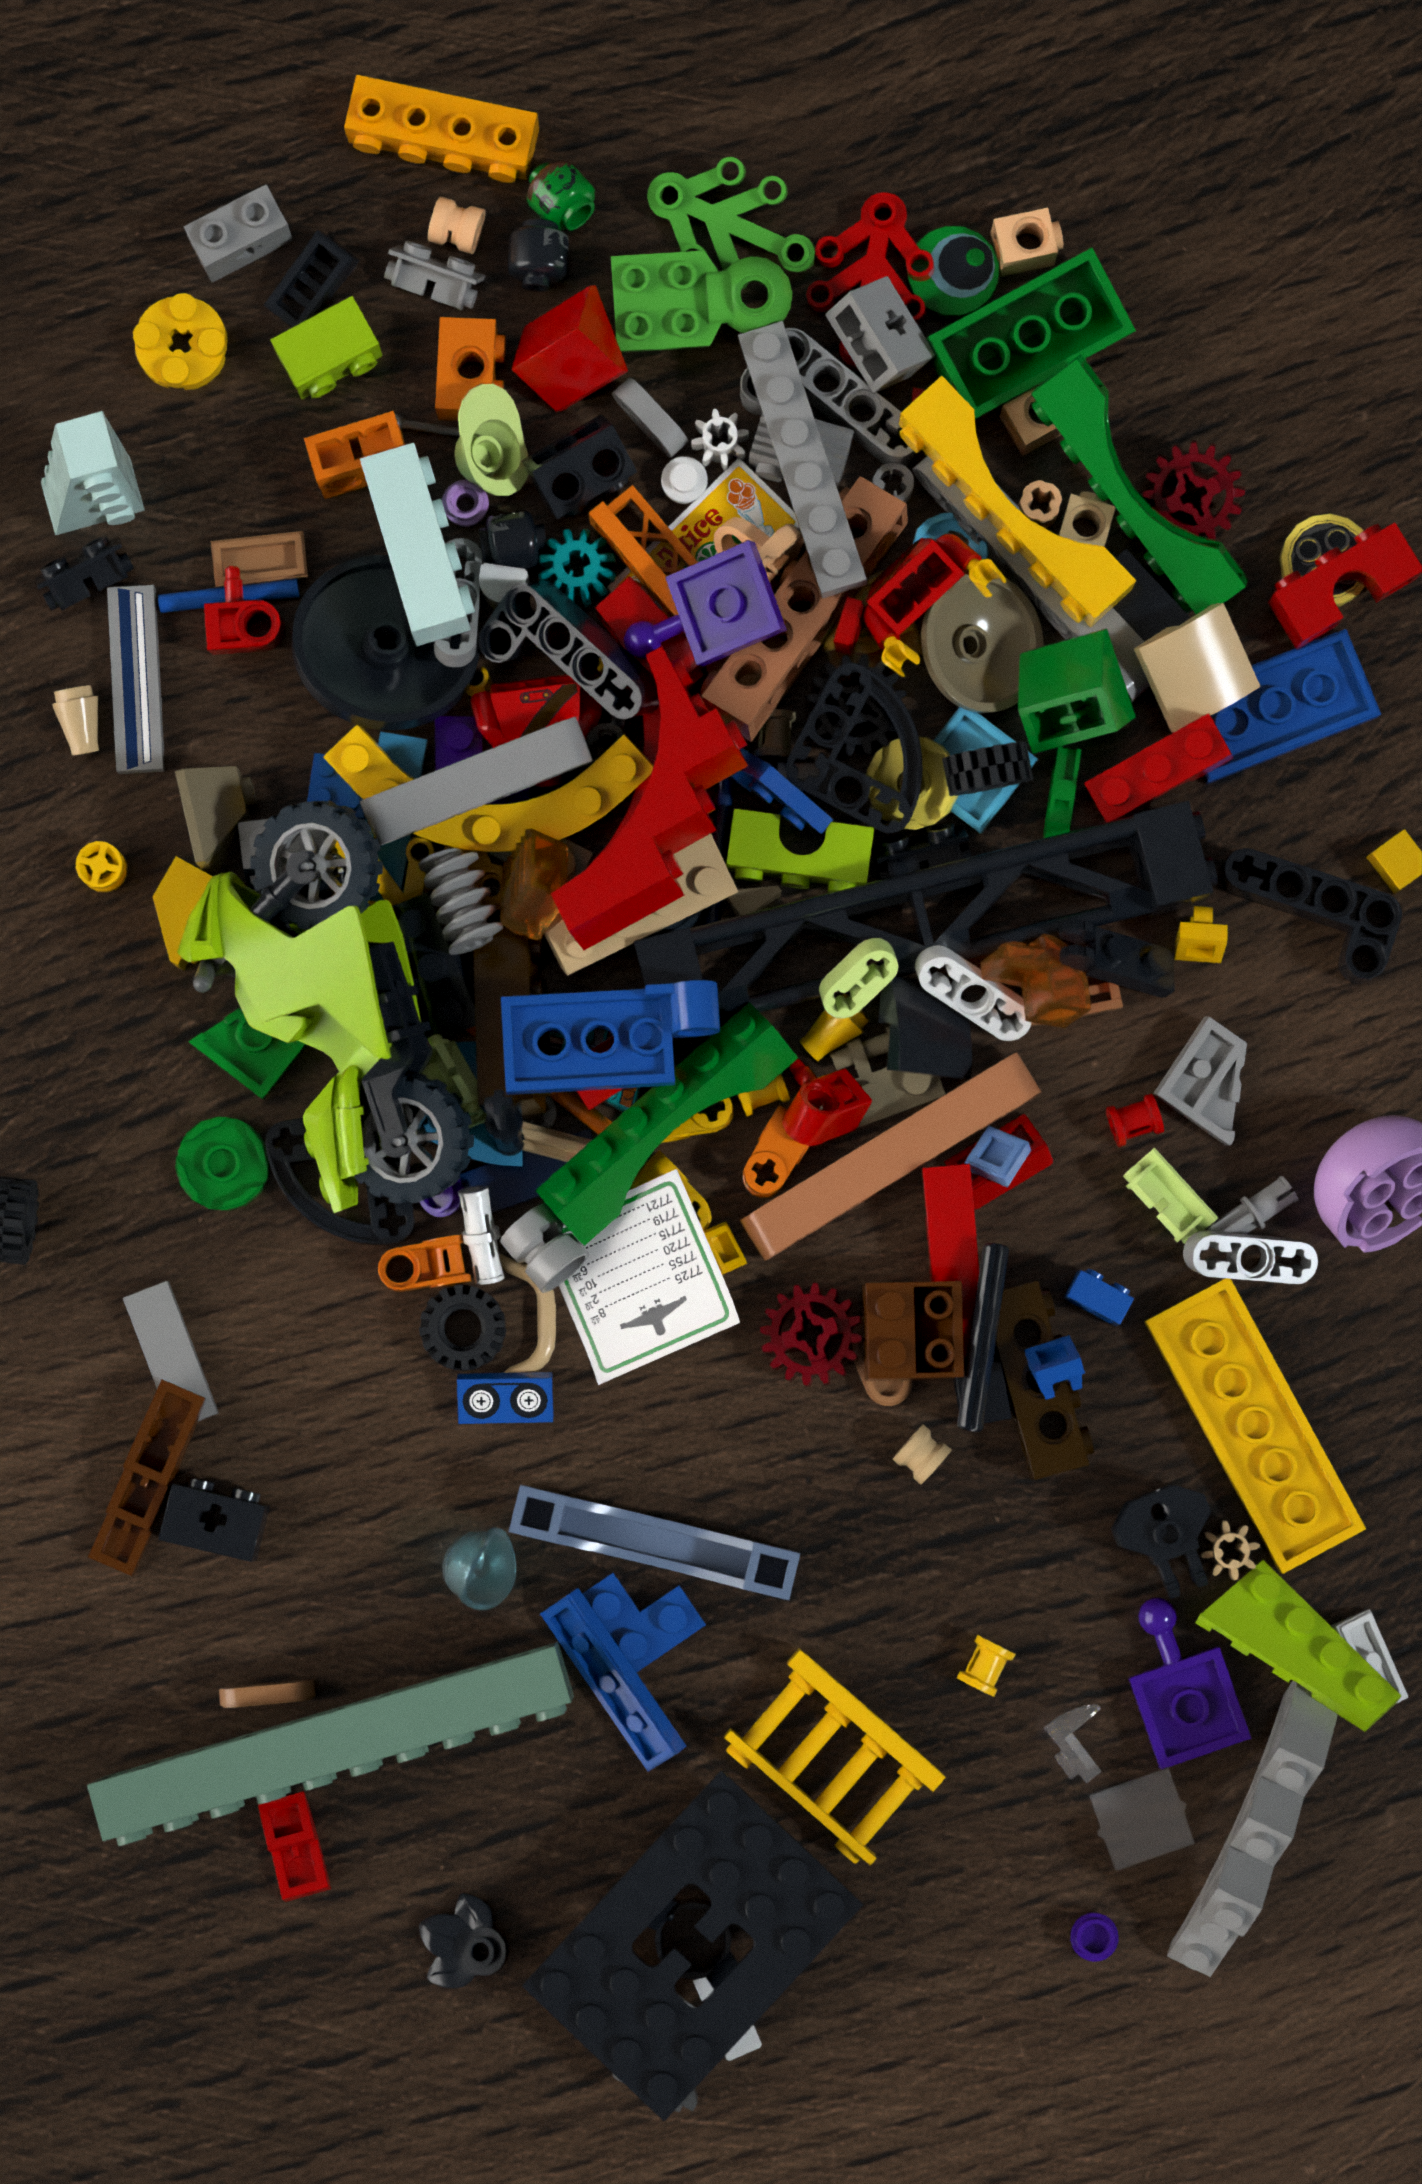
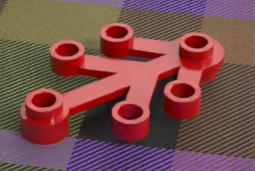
M888 192L872 195L866 200L861 209L860 221L837 237L825 236L817 242L815 253L818 262L824 267L833 268L842 262L846 252L870 238L865 256L829 281L818 280L810 284L806 297L813 310L826 312L833 307L837 298L860 282V287L888 276L906 306L916 304L920 307L919 313L913 316L917 325L925 319L926 308L924 301L921 297L910 293L886 259L890 240L906 260L907 272L913 280L918 282L926 281L932 277L935 270L932 255L925 250H920L904 228L907 221V210L905 204L898 196ZM881 208H888L892 211L891 217L884 221L878 220L875 214ZM827 246H835L838 252L832 258H825L821 255L822 250ZM916 260H926L929 263L928 268L923 272L914 271L912 265ZM819 290L829 292L828 299L822 303L815 302L813 295ZM840 342L839 352L844 365L850 370L860 372L843 343Z

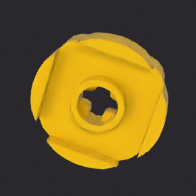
M179 293L173 297L157 301L143 313L133 331L137 359L149 378L160 386L184 388V390L197 389L212 381L223 368L228 343L225 326L220 316L210 305L195 299L189 294ZM189 333L193 336L188 341L191 347L188 352L184 353L180 349L172 352L169 349L173 344L172 337L175 334L185 335Z

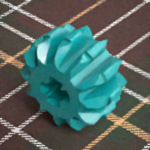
M566 529L563 531L565 544L561 545L553 538L547 541V546L554 555H539V564L548 568L538 575L539 581L553 583L563 593L565 592V595L573 602L575 601V596H581L583 606L588 608L592 605L589 593L593 591L598 597L604 599L608 592L601 582L612 583L616 581V573L607 569L616 563V557L614 553H602L607 546V541L603 537L596 539L590 545V530L583 529L580 533V539L573 541L571 530ZM574 560H581V566H584L586 563L589 564L584 567V575L581 577H574L573 571H570L571 562Z

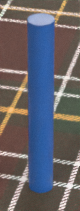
M298 579L243 585L244 601H271L300 597ZM224 587L159 594L160 612L204 608V603L225 602Z

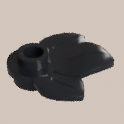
M468 1893L460 1894L455 1907V1915L436 1914L424 1919L419 1924L423 1943L432 1954L437 1956L427 1974V1979L437 1986L452 1989L465 1987L477 1975L488 1976L497 1973L504 1967L508 1959L509 1949L507 1941L502 1933L494 1928L491 1909L482 1899ZM481 1942L485 1943L489 1948V1957L485 1961L481 1960L477 1955V1947Z

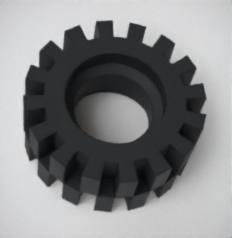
M1026 741L999 744L987 748L983 747L977 750L953 754L942 759L949 796L983 792L1033 780Z
M0 1176V1262L26 1265V1262L30 1259V1254H32L33 1250L32 1242L35 1241L36 1236L35 1225H37L38 1216L36 1215L39 1209V1201H37L39 1190L35 1180Z
M454 1285V1287L439 1291L434 1298L432 1297L427 1302L428 1305L422 1311L420 1317L421 1327H419V1332L425 1350L437 1363L453 1370H475L491 1362L494 1356L500 1352L506 1337V1319L498 1302L487 1292L474 1286ZM461 1309L474 1312L479 1317L482 1326L481 1334L477 1341L465 1347L452 1344L445 1334L447 1318L453 1312Z

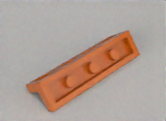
M632 485L609 505L602 501L589 512L590 524L607 541L609 547L669 617H673L678 612L665 577L684 569L678 568L679 557L687 567L698 563V561ZM631 501L644 515L642 532L628 531L615 516ZM649 522L659 534L648 533ZM647 541L667 542L674 550L672 567H661L653 561L646 552Z

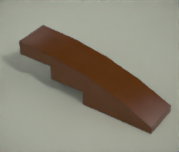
M163 1379L161 1380L124 1462L123 1468L125 1469L105 1511L107 1515L88 1558L134 1577L190 1443L206 1401L205 1397Z

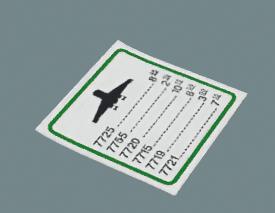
M677 1169L629 1190L620 1215L583 1246L589 1253L587 1260L572 1276L559 1285L591 1362L598 1385L740 1323L725 1280ZM565 1225L563 1226V1234L572 1233Z

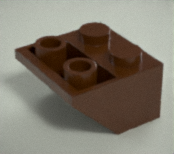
M962 1281L865 1283L862 1286L865 1381H907L964 1377Z

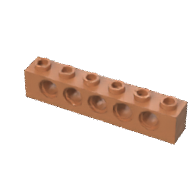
M859 476L852 488L845 487L839 493L850 529L858 528L865 532L861 537L855 538L854 542L868 580L908 524L907 504ZM807 550L799 561L794 559L787 565L780 579V584L782 585L774 594L787 630L727 656L729 658L720 671L713 670L701 687V698L708 711L710 712L716 708L726 724L734 720L743 737L750 742L755 738L840 619L846 597L855 598L863 587L861 586L822 599ZM798 601H808L813 604L809 610L804 612H797L791 609V606ZM774 637H780L787 641L784 646L777 649H771L764 645L766 641ZM746 674H755L760 677V680L751 686H744L738 683V680Z

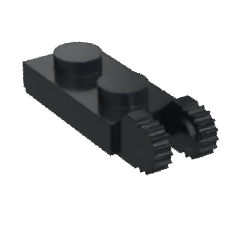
M1070 918L1069 920L1061 921V924H1059V936H1061V939L1069 940L1076 944L1065 946L1062 950H1059L1060 963L1062 965L1086 972V976L1160 998H1166L1175 991L1173 949L1097 926L1094 927L1092 922L1081 921V919Z

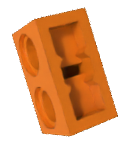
M394 411L304 438L314 475L324 499L368 486L360 458L405 445Z

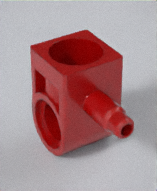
M238 566L226 567L224 580L225 602L204 603L207 650L212 655L265 652L274 649L281 643L285 634V624L282 616L273 605L266 601H244L240 568ZM259 614L269 616L272 622L271 629L265 636L258 638L249 635L248 624L254 616Z
M800 1059L795 1060L789 1066V1070L801 1087L782 1119L783 1128L786 1133L800 1144L815 1146L855 1131L872 1104V1099L846 1068L817 1077Z

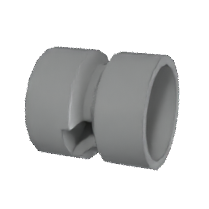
M542 1203L525 1213L504 1233L500 1240V1243L517 1263H527L525 1272L542 1293L549 1292L566 1281L584 1264L589 1256L587 1250L572 1233H562L563 1222L546 1203Z

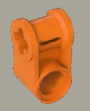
M781 1105L777 1107L760 1135L759 1143L748 1159L742 1174L746 1190L758 1198H769L776 1195L795 1165L800 1163L809 1148L808 1145H803L793 1140L783 1128L782 1119L787 1109ZM766 1164L771 1165L774 1168L771 1176L777 1181L775 1183L766 1181L763 1186L758 1185L755 1182L757 1174L752 1169L754 1167L762 1169Z
M462 1235L430 1239L419 1244L388 1250L381 1257L378 1264V1273L381 1281L387 1288L395 1292H406L423 1288H442L471 1282V1274L465 1273L461 1244L464 1243ZM444 1251L448 1253L450 1272H446ZM397 1257H405L413 1264L411 1278L403 1283L393 1282L387 1276L389 1262Z

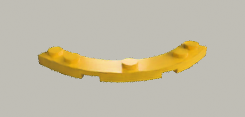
M358 724L323 756L363 799L415 779L392 760L363 727ZM624 734L590 767L559 789L526 801L486 804L413 834L438 844L482 852L516 851L542 846L579 832L605 816L651 775L654 765Z

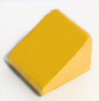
M1405 829L1366 857L1394 895L1422 875V851Z

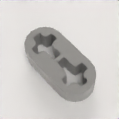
M631 377L612 393L622 410L668 457L671 458L689 442L686 435L672 418Z

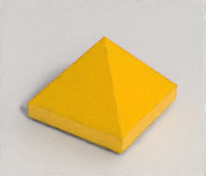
M727 1222L704 1231L722 1275L747 1264Z

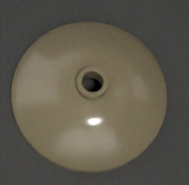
M965 574L926 610L921 630L923 658L933 682L951 702L965 710L977 713L1001 711L1018 703L1020 653L1044 646L1041 624L1029 598L1009 579L1006 578L1005 584L1000 579L990 581L986 587L992 596L985 597L971 581L969 575ZM963 640L967 644V652L964 649Z

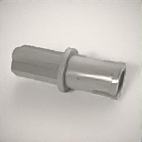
M1280 1176L1275 1182L1251 1198L1242 1197L1239 1206L1207 1227V1231L1247 1234L1256 1227L1262 1230L1266 1227L1265 1221L1292 1203H1296L1299 1199L1295 1191L1290 1192L1292 1186L1283 1176Z

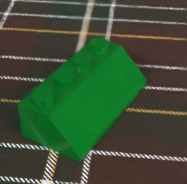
M1090 248L930 335L926 340L936 355L930 361L938 376H943L974 409L976 419L1044 382L1078 355L1082 354L1086 359L1134 333L1136 330L1093 248Z

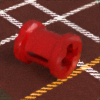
M1152 1093L1145 1095L1142 1101L1120 1108L1111 1105L1105 1109L1112 1136L1118 1147L1125 1146L1129 1139L1154 1132L1157 1135L1164 1132L1163 1120Z

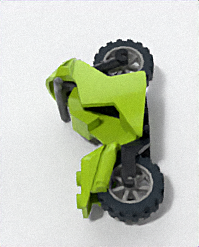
M310 801L284 807L277 816H271L263 825L265 827L264 832L257 834L253 844L254 847H257L255 856H251L250 860L251 869H255L256 879H252L256 891L246 886L233 872L221 873L210 879L204 893L188 917L177 953L187 962L203 960L199 963L193 980V986L196 991L202 993L209 991L214 978L217 976L229 975L234 977L235 996L247 1023L252 1028L287 1043L300 1041L323 1051L332 1058L339 1072L305 1110L303 1123L306 1129L304 1134L306 1149L312 1158H316L322 1176L319 1179L320 1190L325 1201L331 1204L333 1212L336 1213L358 1204V1182L368 1185L370 1187L369 1192L374 1196L389 1198V1202L417 1203L444 1192L448 1187L453 1186L460 1179L461 1171L467 1168L471 1159L468 1156V1151L474 1145V1134H469L468 1126L472 1124L469 1112L464 1113L460 1106L463 1103L461 1098L455 1092L450 1093L445 1089L447 1087L445 1083L438 1079L430 1080L427 1078V1075L422 1074L433 1054L432 1047L424 1032L430 1031L431 1027L429 1021L421 1023L416 997L419 991L417 985H414L403 934L392 905L388 900H378L372 905L368 903L370 897L376 896L380 884L376 883L378 875L383 873V861H378L377 852L381 851L378 839L372 838L369 833L372 830L365 819H358L355 816L356 812L351 808L336 805V802ZM311 830H321L329 834L320 849L316 847ZM301 834L306 850L297 852L290 850L293 842ZM337 841L345 854V859L334 858L338 853V850L334 847ZM341 866H347L344 883L342 885L336 878H339L344 873V868H342ZM325 881L336 894L326 900L319 901L320 885ZM427 1115L431 1118L437 1132L426 1133L423 1128L428 1124ZM432 1140H438L435 1159L425 1150V1147L430 1145ZM412 1151L427 1166L426 1169L420 1172L409 1173ZM388 1156L393 1158L400 1157L399 1170L386 1160Z

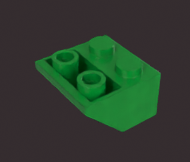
M1107 628L1020 653L1018 711L1033 754L1116 732L1136 717Z

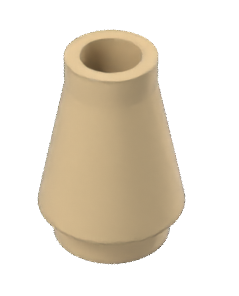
M91 685L55 691L56 703L52 704V707L70 746L71 755L75 756L99 751L98 696H93Z

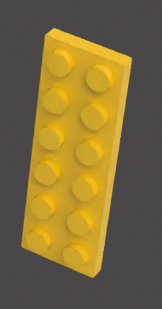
M1225 1278L1144 1321L1280 1574L1288 1572L1366 1530L1231 1279Z

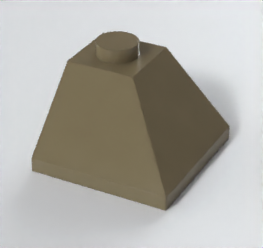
M237 766L177 770L175 774L195 863L202 871L209 875H215L239 840L238 823L251 821L252 819L249 806L257 804L251 777L243 778Z

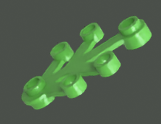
M735 157L723 158L716 168L689 179L684 178L678 173L667 172L657 176L651 182L647 194L649 206L656 215L670 220L681 249L680 252H688L691 249L705 250L702 246L697 245L688 217L689 214L706 223L722 266V271L736 260H739L730 234L778 255L781 265L791 272H804L815 262V246L809 238L800 234H793L785 238L738 216L765 204L778 205L782 203L787 197L788 189L786 183L779 177L768 176L761 181L758 187L713 205L695 196L722 184L728 186L740 184L745 177L746 170L744 164ZM728 163H736L739 167V175L734 180H726L723 176V168ZM770 182H778L781 186L780 196L773 200L768 199L765 195V187ZM668 187H674L678 191V199L671 205L665 204L662 199V193ZM794 244H800L804 248V257L799 262H792L788 257V249Z

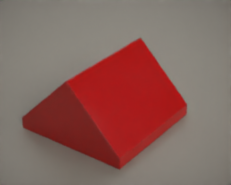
M596 285L588 286L523 328L511 370L556 412L567 409L628 372Z

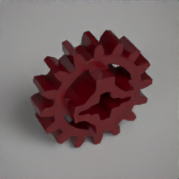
M1192 440L1189 452L1184 453L1180 446L1175 444L1172 446V459L1169 460L1161 454L1156 458L1161 468L1160 472L1148 470L1146 478L1155 483V486L1144 489L1143 497L1154 499L1155 503L1151 507L1174 525L1198 536L1199 533L1205 532L1209 539L1215 540V527L1217 525L1226 530L1232 527V523L1227 517L1228 513L1240 514L1242 511V507L1233 501L1235 497L1245 495V487L1234 486L1233 481L1242 476L1241 469L1228 470L1227 466L1232 458L1229 453L1223 455L1220 459L1214 456L1216 444L1211 443L1205 452L1199 451L1197 440ZM1192 462L1205 463L1213 467L1217 472L1209 475L1195 470ZM1174 469L1178 479L1177 485L1174 490L1163 495L1164 481ZM1186 474L1190 482L1193 481L1196 487L1204 486L1206 488L1201 496V508L1203 511H1201L1198 503H1195L1192 497L1184 499L1182 496L1187 489ZM1226 489L1225 501L1221 509L1213 515L1210 506L1212 498ZM1178 510L1193 515L1196 523L1182 521L1172 513Z
M818 1283L812 1284L810 1294H805L799 1285H794V1298L789 1300L780 1293L776 1297L781 1308L778 1311L769 1308L765 1310V1313L773 1322L771 1326L760 1327V1333L771 1337V1342L761 1347L762 1352L765 1354H776V1357L770 1364L772 1369L778 1370L783 1366L788 1367L785 1372V1379L789 1382H792L798 1374H801L805 1387H811L814 1376H819L824 1385H829V1373L835 1370L843 1377L847 1374L842 1364L845 1359L858 1361L859 1357L851 1350L852 1344L864 1343V1338L861 1335L853 1333V1328L862 1324V1320L859 1316L848 1317L847 1313L853 1307L849 1299L840 1304L836 1303L839 1294L837 1289L831 1288L826 1296L821 1295L822 1291ZM812 1304L826 1306L833 1310L838 1317L823 1319L815 1314ZM794 1311L796 1319L790 1330L781 1333L784 1321ZM806 1315L808 1320L818 1330H823L824 1332L817 1336L818 1344L816 1348L818 1355L806 1340H800V1336H804L807 1333ZM843 1335L838 1352L832 1359H829L827 1352L832 1342ZM801 1351L808 1355L812 1366L797 1364L786 1353Z

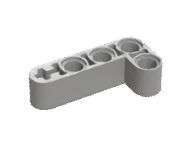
M786 328L790 345L797 347L803 353V357L796 364L809 403L835 425L854 430L853 439L881 463L895 462L905 466L910 464L915 458L916 452L906 443L905 448L901 445L896 446L895 449L889 447L890 437L894 440L900 438L899 431L902 428L898 424L901 411L878 392L873 394L867 383L805 332L797 328ZM747 367L740 381L741 403L748 412L754 415H761L762 411L758 398L748 391L752 380ZM829 375L837 380L839 386L834 391L822 392L815 387L814 381L819 376ZM863 404L873 410L874 417L869 421L859 422L852 418L849 411L855 405ZM883 420H886L885 430L880 428Z

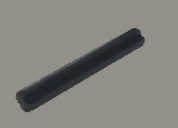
M986 1243L982 1249L957 1422L958 1428L961 1430L980 1432L984 1428L1009 1254L1008 1246L1003 1244Z

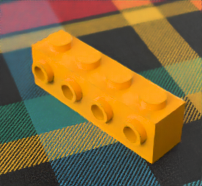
M356 75L344 129L348 143H353L354 148L365 153L378 154L380 150L398 153L401 159L408 162L421 164L425 163V160L428 159L442 162L443 166L451 171L469 173L471 169L489 172L488 175L495 180L513 183L516 178L528 181L539 132L538 114L535 112Z

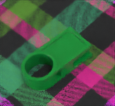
M1063 746L1057 747L1054 754L1043 839L1070 832L1082 749L1075 750L1063 748Z

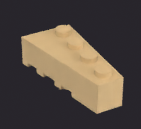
M712 834L674 854L684 875L677 878V881L685 896L585 951L569 933L559 911L544 922L540 927L560 968L567 975L572 974L633 944L634 941L641 940L737 893L738 890Z

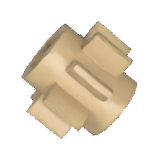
M1220 1521L1221 1533L1214 1535L1204 1532L1202 1534L1210 1543L1208 1550L1200 1552L1199 1557L1211 1558L1215 1563L1211 1568V1575H1218L1224 1567L1228 1568V1573L1232 1580H1238L1239 1573L1237 1568L1244 1565L1245 1567L1255 1569L1256 1565L1249 1559L1250 1550H1256L1260 1547V1544L1248 1543L1244 1538L1248 1532V1526L1242 1525L1237 1529L1236 1533H1231L1228 1522ZM1236 1539L1235 1550L1240 1553L1239 1557L1236 1560L1227 1558L1223 1562L1221 1558L1224 1552L1219 1548L1220 1542L1231 1543Z

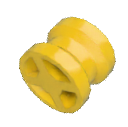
M95 841L87 844L80 850L76 858L78 876L85 884L97 892L116 890L123 884L127 876L128 866L124 856L107 842ZM110 871V872H108L107 874L102 875V878L100 879L101 874H104L105 872Z

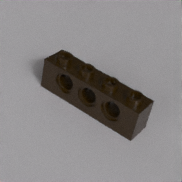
M1038 1281L1003 1290L995 1345L996 1357L1002 1365L1008 1400L1031 1480L1088 1466L1090 1464L1087 1455L1094 1453L1088 1427H1079L1074 1409L1081 1407L1078 1390L1073 1391L1069 1381H1060L1053 1384L1055 1397L1046 1400L1043 1393L1032 1391L1026 1382V1376L1030 1368L1024 1349L1062 1338L1061 1334L1053 1336L1048 1317L1056 1315L1054 1303L1049 1289L1041 1290ZM1020 1320L1032 1321L1038 1328V1340L1031 1347L1021 1346L1014 1338V1327ZM1049 1411L1058 1413L1064 1420V1430L1055 1439L1046 1438L1039 1429L1041 1417Z

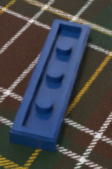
M579 1588L540 1613L648 1772L686 1747L682 1738Z

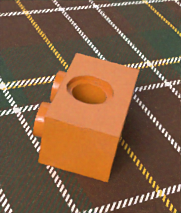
M440 317L435 401L438 420L458 421V413L463 398L470 389L480 384H495L504 389V381L496 380L497 363H505L506 335L498 334L496 319ZM474 361L483 365V372L474 379H467L459 374L461 367L467 362Z

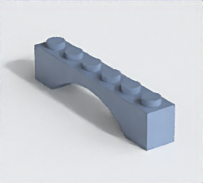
M520 1485L509 1528L511 1533L635 1561L785 1600L790 1599L800 1552L527 1485Z

